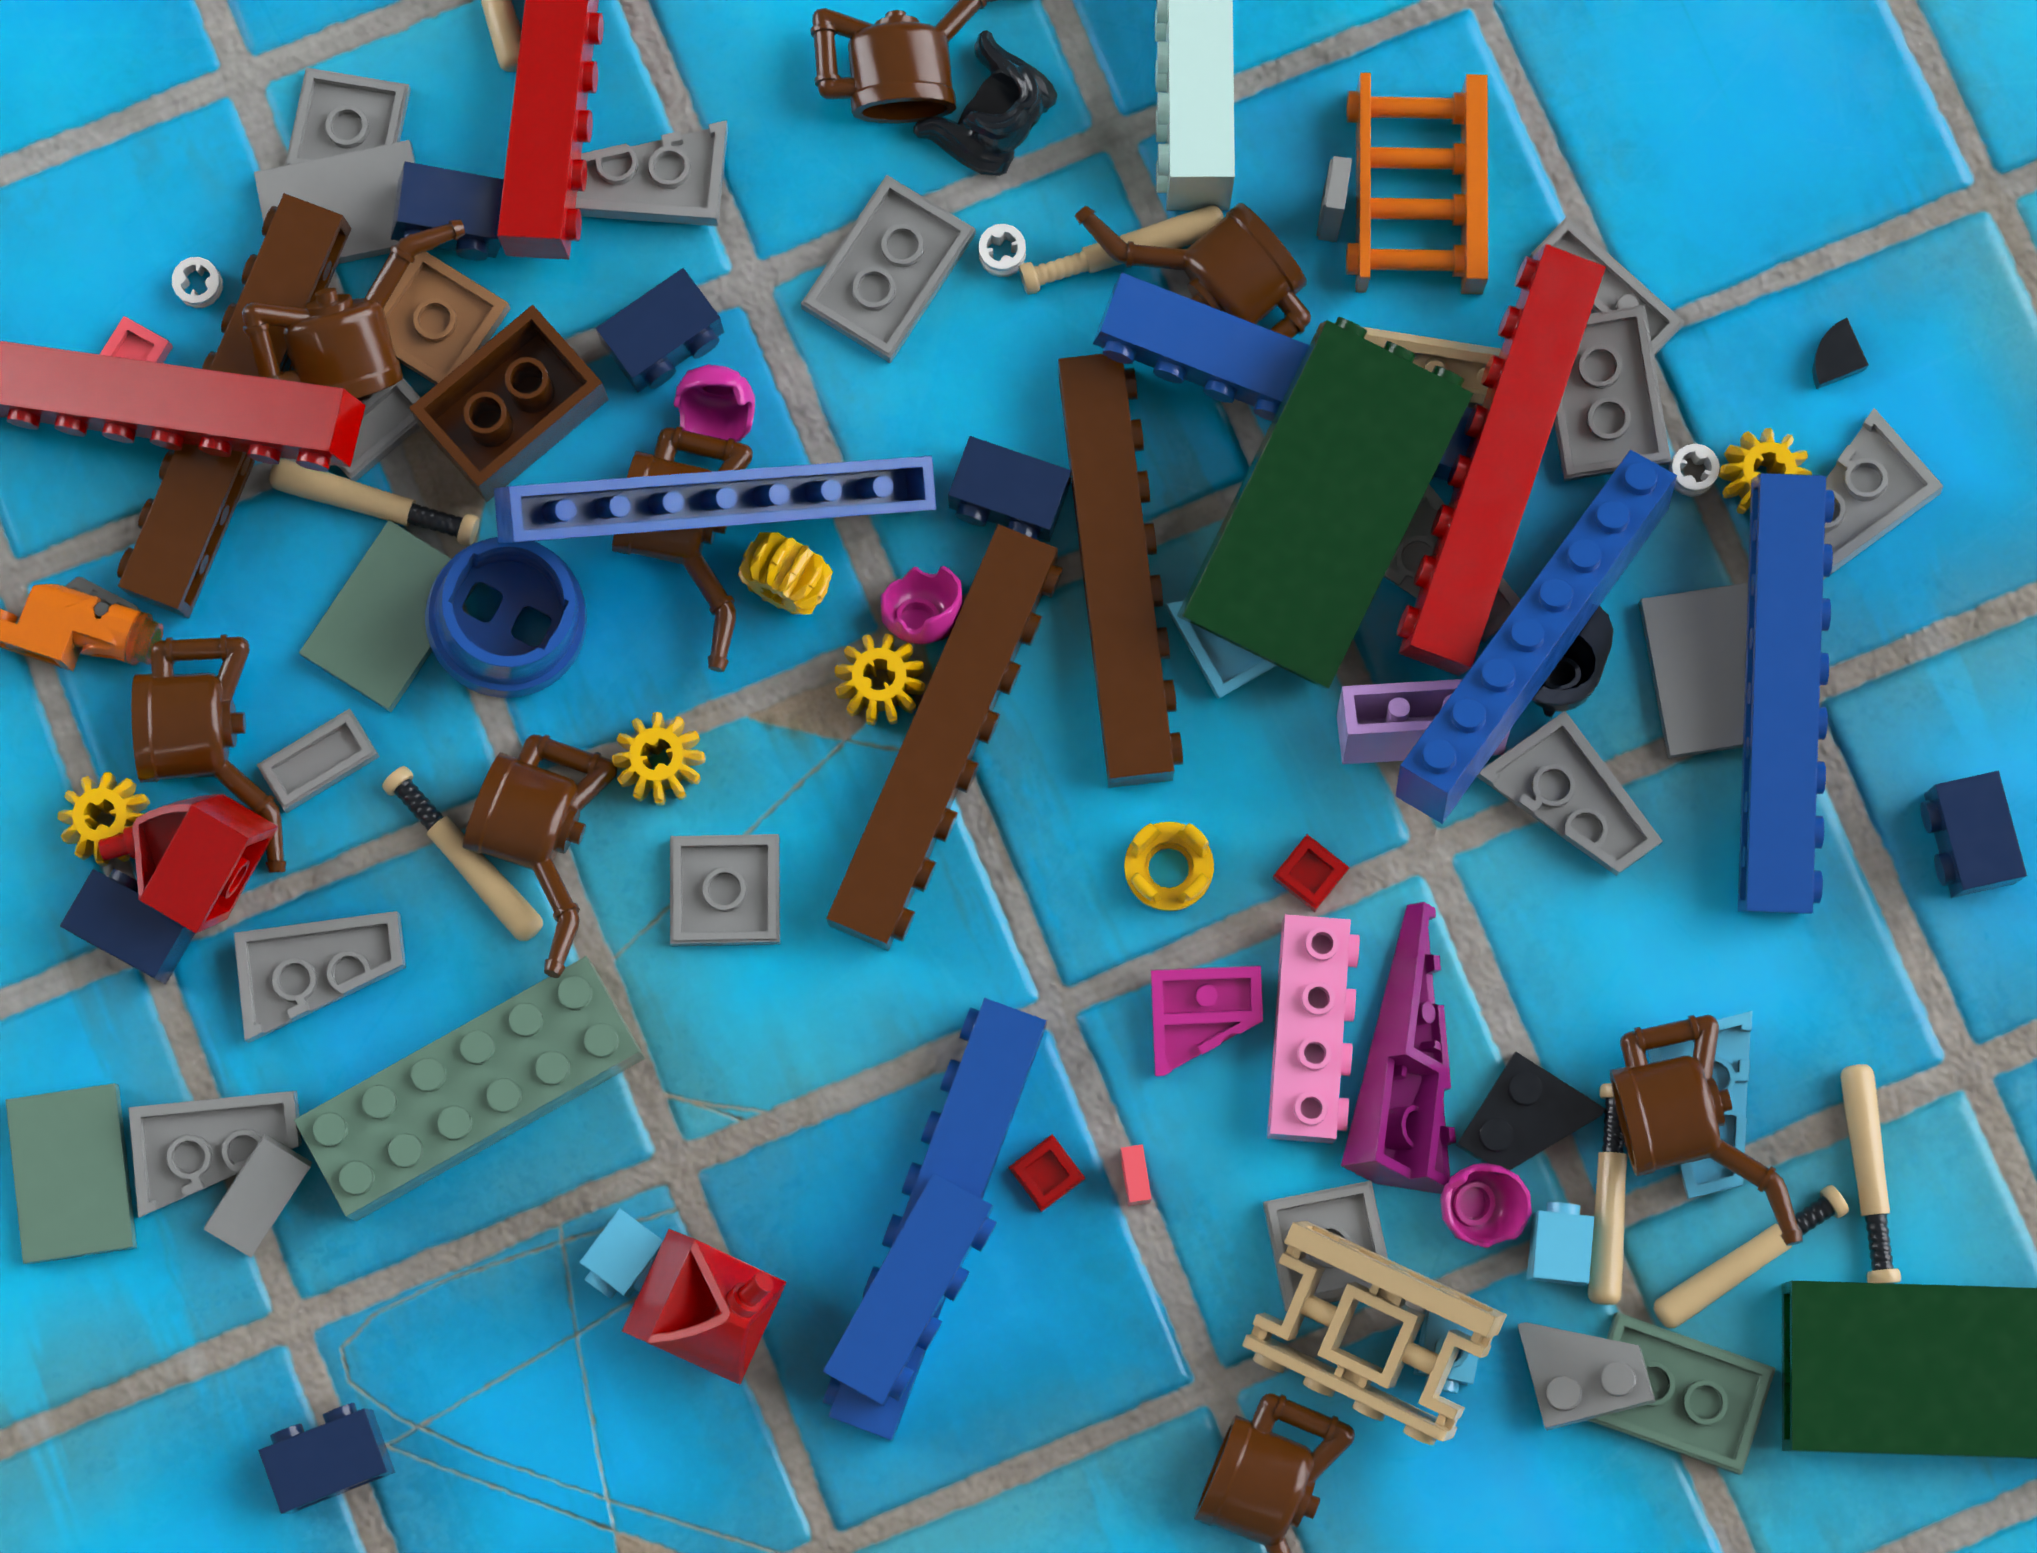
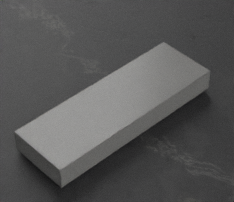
M1568 217L1530 255L1532 258L1545 244L1606 266L1590 314L1645 305L1654 356L1685 323Z

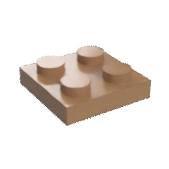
M424 251L415 255L414 262H410L386 303L384 313L396 358L407 368L437 385L490 340L511 308L509 303Z

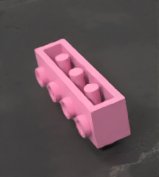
M1285 914L1282 920L1267 1139L1333 1144L1337 1139V1131L1347 1130L1349 1098L1339 1097L1341 1076H1350L1353 1046L1352 1043H1343L1344 1021L1354 1022L1356 1007V989L1346 988L1348 967L1357 968L1360 936L1350 934L1351 919Z

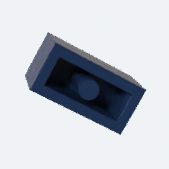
M405 161L398 180L390 239L399 241L410 234L448 224L449 220L461 219L465 228V235L456 241L452 239L438 245L436 248L456 251L459 257L468 260L479 261L485 260L487 257L496 258L501 246L497 234L504 179Z
M684 268L674 273L596 328L601 344L637 393L647 386L650 389H654L667 382L675 374V366L691 355L696 359L710 352L719 343L720 339L718 337L724 333L720 316Z
M969 436L948 494L949 508L956 510L955 516L967 523L985 526L986 522L989 521L1036 540L1041 539L1050 542L1071 484V470Z
M1999 770L1935 784L1924 793L1925 801L1921 802L1920 805L1922 821L1926 831L1929 834L1934 833L1939 850V854H1936L1934 857L1937 877L1942 886L1948 885L1951 898L2013 885L2027 876Z
M113 868L109 877L95 869L91 871L60 924V927L165 985L195 935L191 930L140 901L137 880Z
M350 1403L324 1413L325 1424L304 1431L303 1425L300 1423L270 1435L273 1444L258 1451L281 1514H292L395 1473L372 1409L363 1408L357 1411L355 1403Z

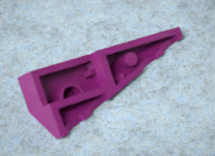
M1420 902L1406 906L1341 1166L1375 1184L1442 1194L1444 1185L1449 1182L1450 1178L1448 1146L1456 1143L1455 1127L1446 1126L1444 1111V1092L1451 1089L1444 1005L1435 1004L1432 975L1441 971L1440 955H1431L1428 929L1429 920L1436 918V910L1426 902Z

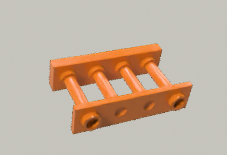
M1360 73L1356 91L1347 92L1346 106L1347 123H1356V243H1347L1346 275H1356V292L1366 293L1370 280V270L1452 271L1453 277H1461V294H1483L1488 281V75L1466 74L1461 92H1453L1452 98L1371 96V73ZM1371 118L1452 119V124H1461V143H1453L1452 148L1371 147ZM1371 168L1452 170V175H1461V194H1453L1452 199L1371 198ZM1371 219L1452 220L1453 226H1461V245H1453V250L1371 249Z

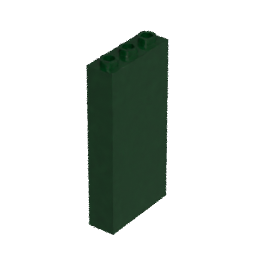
M1338 317L1335 324L1328 320L1320 323L1177 614V617L1321 688L1328 689L1474 394L1461 387L1464 382L1461 376L1440 366H1434L1433 371L1430 372L1413 363L1416 355L1411 351L1389 341H1386L1382 348L1364 339L1367 333L1366 329L1342 317Z
M1789 1281L1782 1283V1451L2037 1459V1288Z

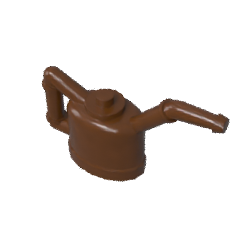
M959 0L936 26L920 23L917 18L906 15V12L901 10L889 11L885 14L884 18L871 24L827 8L817 9L812 15L813 27L810 29L811 36L814 38L817 77H815V85L818 87L820 95L825 99H851L853 116L867 122L912 123L927 117H944L949 115L957 107L956 96L952 86L948 42L979 9H983L987 5V2L999 0ZM836 34L850 39L848 51L851 77H840L838 75L835 47Z
M1238 203L1227 212L1226 217L1187 249L1136 245L1132 241L1126 243L1094 214L1096 211L1088 206H1084L1074 215L1079 225L1083 224L1106 253L1116 262L1125 264L1126 268H1131L1133 265L1184 270L1190 280L1187 287L1192 295V298H1190L1192 300L1257 324L1278 306L1284 313V318L1270 330L1290 338L1305 332L1304 328L1311 321L1309 310L1295 295L1307 285L1306 277L1301 268L1271 229L1243 203Z
M449 220L448 224L410 234L400 239L395 246L392 245L389 249L391 251L390 255L365 298L352 299L350 294H337L336 288H326L315 293L316 300L305 305V308L257 302L247 304L242 310L245 324L243 331L248 335L259 377L344 388L356 398L381 391L401 381L403 373L400 362L395 355L384 307L410 262H414L415 255L452 239L456 241L465 235L462 220ZM270 326L285 327L284 338L292 370L280 371L268 329Z
M679 426L676 428L666 427L658 435L653 455L639 451L635 452L627 478L712 472L705 468L674 462L678 451L724 461L718 471L746 469L752 461L753 451L750 446L735 442L733 438L725 440L685 431L683 427ZM727 526L614 535L612 551L628 555L633 553L684 565L709 604V611L712 615H715L711 655L708 656V668L716 672H724L729 662L727 655L736 622L735 600L731 595L728 596L701 553L705 544H713L716 533H726Z
M223 634L218 638L173 640V637H167L166 640L157 641L151 647L152 674H135L132 683V735L135 765L139 781L144 783L157 782L160 779L215 777L253 812L279 826L265 850L268 861L265 864L269 873L285 872L287 861H284L282 819L279 807L274 802L275 798L264 793L228 760L229 748L236 747L237 734L246 733L245 713L236 712L232 698L250 651L248 641L240 636L228 637L227 634ZM222 659L223 661L218 676L214 673L174 674L173 672L175 661Z
M533 734L526 739L518 759L501 752L495 758L475 801L462 847L466 850L478 854L484 853L534 871L554 911L553 917L557 922L549 957L545 959L544 973L550 977L559 978L565 969V960L578 931L580 922L578 913L580 909L577 903H573L553 860L558 852L565 854L571 842L577 845L581 843L586 824L578 822L580 811L616 777L618 767L614 766L611 759L602 757L599 752L593 754L552 740L549 735ZM544 759L587 775L576 785L572 779L539 768L538 765Z
M1690 1015L1685 1020L1645 1029L1637 1027L1634 1028V1031L1625 1033L1621 1037L1620 1046L1626 1066L1611 1069L1610 1081L1623 1139L1635 1175H1646L1654 1173L1658 1169L1711 1158L1757 1186L1758 1191H1765L1782 1232L1780 1236L1786 1246L1803 1242L1802 1230L1798 1229L1787 1186L1783 1178L1775 1172L1776 1169L1772 1166L1770 1168L1766 1167L1720 1139L1719 1127L1725 1126L1724 1112L1732 1110V1102L1728 1089L1718 1090L1714 1078H1712L1719 1033V1024L1716 1018L1711 1015L1699 1017ZM1691 1040L1694 1042L1692 1057L1680 1056L1653 1063L1647 1062L1646 1050Z
M1271 1393L1265 1394L1259 1401L1252 1421L1238 1415L1234 1416L1209 1473L1194 1519L1209 1526H1218L1264 1545L1267 1553H1292L1285 1535L1290 1525L1296 1528L1299 1526L1303 1516L1311 1519L1314 1518L1320 1503V1498L1312 1495L1315 1481L1353 1443L1355 1437L1354 1429L1350 1425L1339 1421L1338 1417L1334 1415L1329 1417L1286 1399V1396L1283 1394L1280 1396ZM1280 1420L1321 1437L1323 1441L1311 1452L1305 1445L1273 1433L1272 1429L1275 1422Z

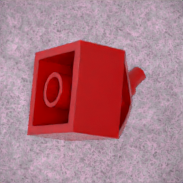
M223 793L180 800L150 810L137 817L133 825L125 827L122 834L100 839L98 846L100 854L105 861L125 855H130L131 858L135 859L139 900L192 932L198 933L228 919L279 826Z
M668 1229L622 1332L740 1385L787 1282L699 1240Z

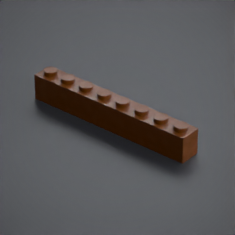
M283 193L278 207L272 206L265 217L262 227V235L265 238L258 255L252 254L245 264L241 279L242 284L245 286L237 304L231 303L224 314L221 324V332L224 333L218 350L217 352L211 351L208 354L202 369L259 377L248 335L243 331V326L245 325L242 317L243 308L252 302L305 308V305L316 300L315 293L328 288L339 263L341 252L352 229L343 215ZM270 326L268 329L279 369L282 372L292 370L284 338L285 327ZM184 443L182 450H169L160 466L159 478L162 482L155 499L149 498L141 510L138 527L142 530L134 549L129 547L120 560L117 576L121 580L118 587L134 598L190 618L255 460L249 458L246 452L233 450L230 457H218L200 451L198 445Z
M1104 354L1058 359V378L1069 468L1071 470V485L1108 788L1173 781L1174 765L1183 764V752L1180 732L1170 733L1167 712L1177 711L1173 679L1163 680L1161 660L1170 659L1167 627L1157 628L1154 607L1163 606V592L1160 574L1150 575L1148 555L1157 554L1154 523H1144L1141 503L1150 502V488L1147 470L1137 471L1135 452L1144 451L1141 419L1131 420L1128 400L1137 399L1134 367L1124 368V363L1114 361Z
M1000 524L997 525L826 919L830 927L889 951L894 939L901 942L904 941L915 915L914 911L907 909L915 889L925 892L937 862L929 859L937 839L946 842L955 824L958 812L950 808L958 790L967 793L977 773L979 763L973 761L972 757L979 741L989 744L1000 718V714L993 711L1001 692L1010 695L1020 673L1022 665L1014 662L1022 643L1031 646L1040 627L1042 616L1035 614L1043 595L1052 598L1060 581L1063 568L1056 565L1058 561V548Z

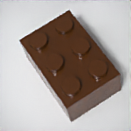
M531 305L410 406L409 409L423 431L482 498L488 502L494 497V488L506 487L609 399L602 381L536 307Z

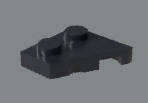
M1515 1052L1456 1146L1482 1163L1500 1165L1510 1171L1602 1116L1606 1108L1518 1052Z

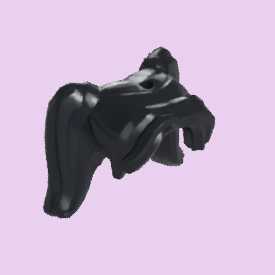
M985 30L978 35L974 53L978 60L991 72V75L983 82L975 97L967 104L958 123L938 116L927 117L915 124L913 133L918 138L933 141L951 157L981 175L1001 176L1007 173L1014 158V150L1027 138L1031 128L1037 124L1042 113H1046L1049 108L1056 104L1058 95L1052 83L1041 72L1022 59L1007 52L996 43L992 33Z

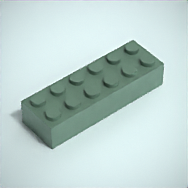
M585 956L567 966L559 978L548 977L299 1116L294 1119V1122L345 1216L358 1221L641 1062L645 1057L597 970L588 957Z

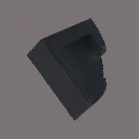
M1848 318L1832 326L1817 347L1812 368L1816 389L1862 372L1869 366Z

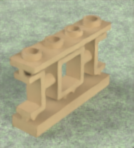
M1308 1221L1293 1222L1284 1242L1288 1247L1286 1252L1282 1253L1278 1263L1303 1274L1284 1321L1265 1312L1256 1314L1252 1323L1254 1325L1251 1334L1245 1336L1242 1346L1256 1352L1253 1360L1265 1368L1284 1373L1287 1367L1305 1376L1303 1385L1315 1392L1333 1397L1335 1391L1355 1400L1353 1409L1367 1417L1384 1421L1387 1415L1406 1424L1403 1432L1417 1441L1434 1445L1436 1439L1442 1442L1452 1439L1458 1428L1455 1425L1458 1419L1461 1418L1465 1407L1440 1396L1459 1349L1479 1358L1486 1357L1491 1348V1341L1494 1336L1499 1334L1507 1314ZM1306 1254L1371 1283V1288L1369 1289L1357 1282L1347 1283L1338 1307L1314 1296L1325 1267L1306 1259ZM1359 1301L1403 1322L1384 1369L1339 1348ZM1409 1301L1473 1331V1335H1467L1457 1329L1450 1330L1440 1353L1432 1352L1414 1343L1425 1314L1406 1306L1405 1303ZM1305 1316L1329 1327L1317 1355L1336 1364L1337 1368L1335 1369L1271 1338L1272 1334L1286 1341L1295 1339ZM1404 1364L1430 1375L1418 1404L1439 1413L1438 1417L1371 1386V1383L1374 1382L1387 1389L1395 1387Z

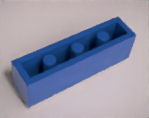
M933 1172L823 1372L885 1406L889 1397L899 1401L915 1373L914 1370L907 1367L917 1346L927 1351L943 1322L934 1317L944 1297L952 1301L956 1299L970 1273L961 1267L972 1247L980 1252L983 1250L997 1224L996 1221L988 1218L993 1210V1205Z

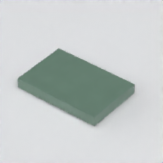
M388 520L299 651V654L387 711L392 712L432 653L425 626L426 602L434 580L451 558ZM476 583L475 585H473V587H472V589H471L469 595L467 596L465 602L467 601V599L469 598V596L471 595V593L473 592V590L475 589V587L477 586L478 583Z
M113 1083L6 1099L23 1264L28 1265L137 1248L119 1085Z
M1614 1313L1606 1339L1640 1346L1656 1402L1587 1421L1741 1475L1776 1368L1622 1313Z

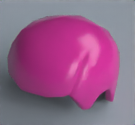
M708 364L687 371L676 387L674 407L679 409L680 427H683V430L725 440L733 438L735 442H740L750 432L755 413V394L747 379L742 377L738 371L726 366Z
M941 566L935 574H928L921 571L918 567H913L902 579L891 582L882 593L880 602L883 624L898 638L912 644H929L945 639L950 635L962 608L960 579L945 566Z
M1490 1163L1472 1164L1459 1170L1444 1185L1440 1197L1442 1220L1454 1237L1483 1248H1489L1503 1241L1518 1238L1532 1214L1530 1191L1519 1175L1500 1165Z

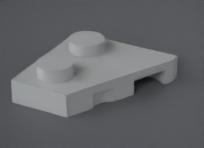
M1528 1322L1517 1324L1544 1427L1547 1431L1656 1402L1639 1345Z

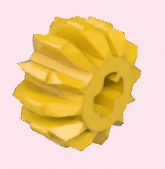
M1770 427L1763 430L1759 440L1748 431L1741 436L1740 446L1729 445L1724 453L1729 463L1720 467L1718 476L1724 480L1731 481L1722 491L1723 498H1733L1739 495L1742 499L1736 509L1738 514H1744L1750 507L1751 479L1760 474V472H1756L1759 466H1765L1766 472L1771 474L1812 475L1811 471L1798 467L1808 458L1807 451L1790 452L1789 448L1794 440L1792 435L1787 434L1780 443H1776L1774 432Z
M759 532L754 542H750L742 556L743 559L738 573L742 583L747 585L749 591L759 595L762 601H768L778 609H785L791 614H812L817 604H821L828 591L833 573L829 564L825 563L821 555L811 551L809 546L798 543L793 537H784L779 532Z
M868 634L862 637L864 653L861 654L852 646H847L844 649L847 660L853 665L840 664L835 666V676L846 681L835 688L836 695L839 699L853 697L846 708L850 716L853 717L867 707L866 723L868 725L874 726L876 724L879 711H886L887 721L890 725L898 722L896 706L899 705L905 712L910 714L916 710L915 702L907 694L921 695L925 693V683L914 679V677L919 676L925 671L924 664L921 660L907 662L913 653V646L910 643L901 645L893 652L894 636L892 634H885L882 640V647L874 648L873 638ZM878 669L887 670L889 680L893 682L890 686L884 682L883 690L873 689L871 679L868 678L870 673L876 677V670Z
M661 712L653 713L652 728L649 729L645 728L639 718H635L631 723L638 735L633 738L627 734L620 733L617 737V742L629 751L620 752L612 756L614 766L627 768L618 776V782L622 787L631 786L636 783L633 796L640 802L647 797L651 789H653V797L657 806L665 805V790L672 788L679 800L684 799L686 793L680 782L684 779L691 784L698 785L701 781L700 774L688 766L701 765L706 761L704 752L690 750L700 741L698 733L696 731H689L681 735L685 722L679 716H676L670 722L667 729L664 728L665 722ZM664 748L667 749L666 753L671 761L668 766L659 763L654 770L651 769L652 765L647 757L649 753L659 755Z
M111 772L103 773L99 787L89 776L82 777L81 786L85 793L79 796L74 791L68 790L65 792L64 797L74 805L73 810H62L57 813L58 820L71 825L61 834L62 840L66 844L77 843L74 854L82 860H86L94 853L95 862L100 866H107L110 860L105 861L102 858L98 846L99 840L122 834L124 828L133 825L136 818L143 815L140 812L150 804V800L146 795H134L136 783L126 778L117 785L116 777ZM102 811L115 817L110 827L96 821L97 816ZM130 855L121 856L118 859L126 862L129 861Z

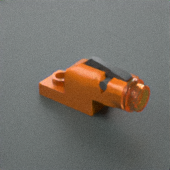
M76 577L66 586L59 584L34 585L26 600L18 624H16L18 616L0 609V648L70 671H74L80 652L88 656L117 659L131 665H137L139 662L151 664V647L157 641H161L163 637V624L153 621L151 614L142 612L136 605L83 577Z

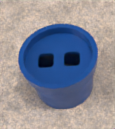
M493 537L466 547L442 568L429 591L425 609V626L428 641L436 659L452 678L468 689L483 695L498 698H515L531 695L549 687L569 670L578 657L584 643L587 629V608L582 589L567 564L554 552L535 541L498 544V537ZM476 583H483L499 591L502 595V601L489 622H482L466 614L463 610V604ZM527 607L548 616L551 621L541 644L536 647H532L514 638L511 633L520 612Z

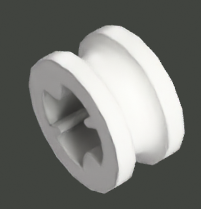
M995 224L987 228L979 241V261L983 268L991 275L998 277H1007L1017 273L1019 266L1024 263L1026 258V244L1022 233L1014 226L1008 224ZM1004 240L1011 241V252L1016 253L1013 258L1004 255L1000 261L994 260L993 248L988 247L992 243L1000 246Z
M190 257L181 261L175 267L172 274V287L176 295L186 305L194 308H205L213 304L220 297L223 290V279L220 272L209 260L201 257ZM194 271H197L200 276H203L204 271L210 273V276L205 280L208 290L201 295L194 289L191 294L185 292V289L190 285L187 276Z
M1690 444L1678 450L1669 464L1668 470L1677 475L1674 489L1682 495L1693 497L1700 496L1711 488L1718 477L1720 465L1715 453L1707 446ZM1691 458L1695 465H1705L1707 470L1700 477L1703 480L1702 482H1696L1692 475L1685 477L1682 475L1681 471L1687 464L1685 459Z

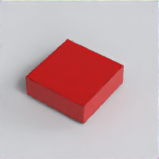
M1306 834L1273 875L1272 879L1315 912L1350 867Z
M1053 1134L1008 1167L1041 1213L1086 1179Z

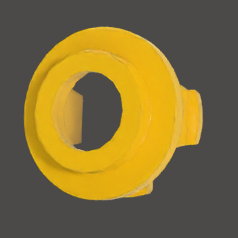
M1160 822L1156 824L1149 823L1143 827L1131 841L1124 861L1125 878L1132 893L1145 905L1161 911L1182 910L1200 900L1208 890L1214 873V859L1208 845L1209 841L1205 835L1191 823L1185 825L1178 822ZM1160 850H1177L1186 858L1189 867L1188 876L1180 885L1171 888L1161 887L1151 878L1148 868L1149 862L1153 855Z

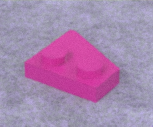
M1260 965L1150 970L1155 1076H1165L1180 1065L1200 1054H1205L1229 1038L1263 1022Z

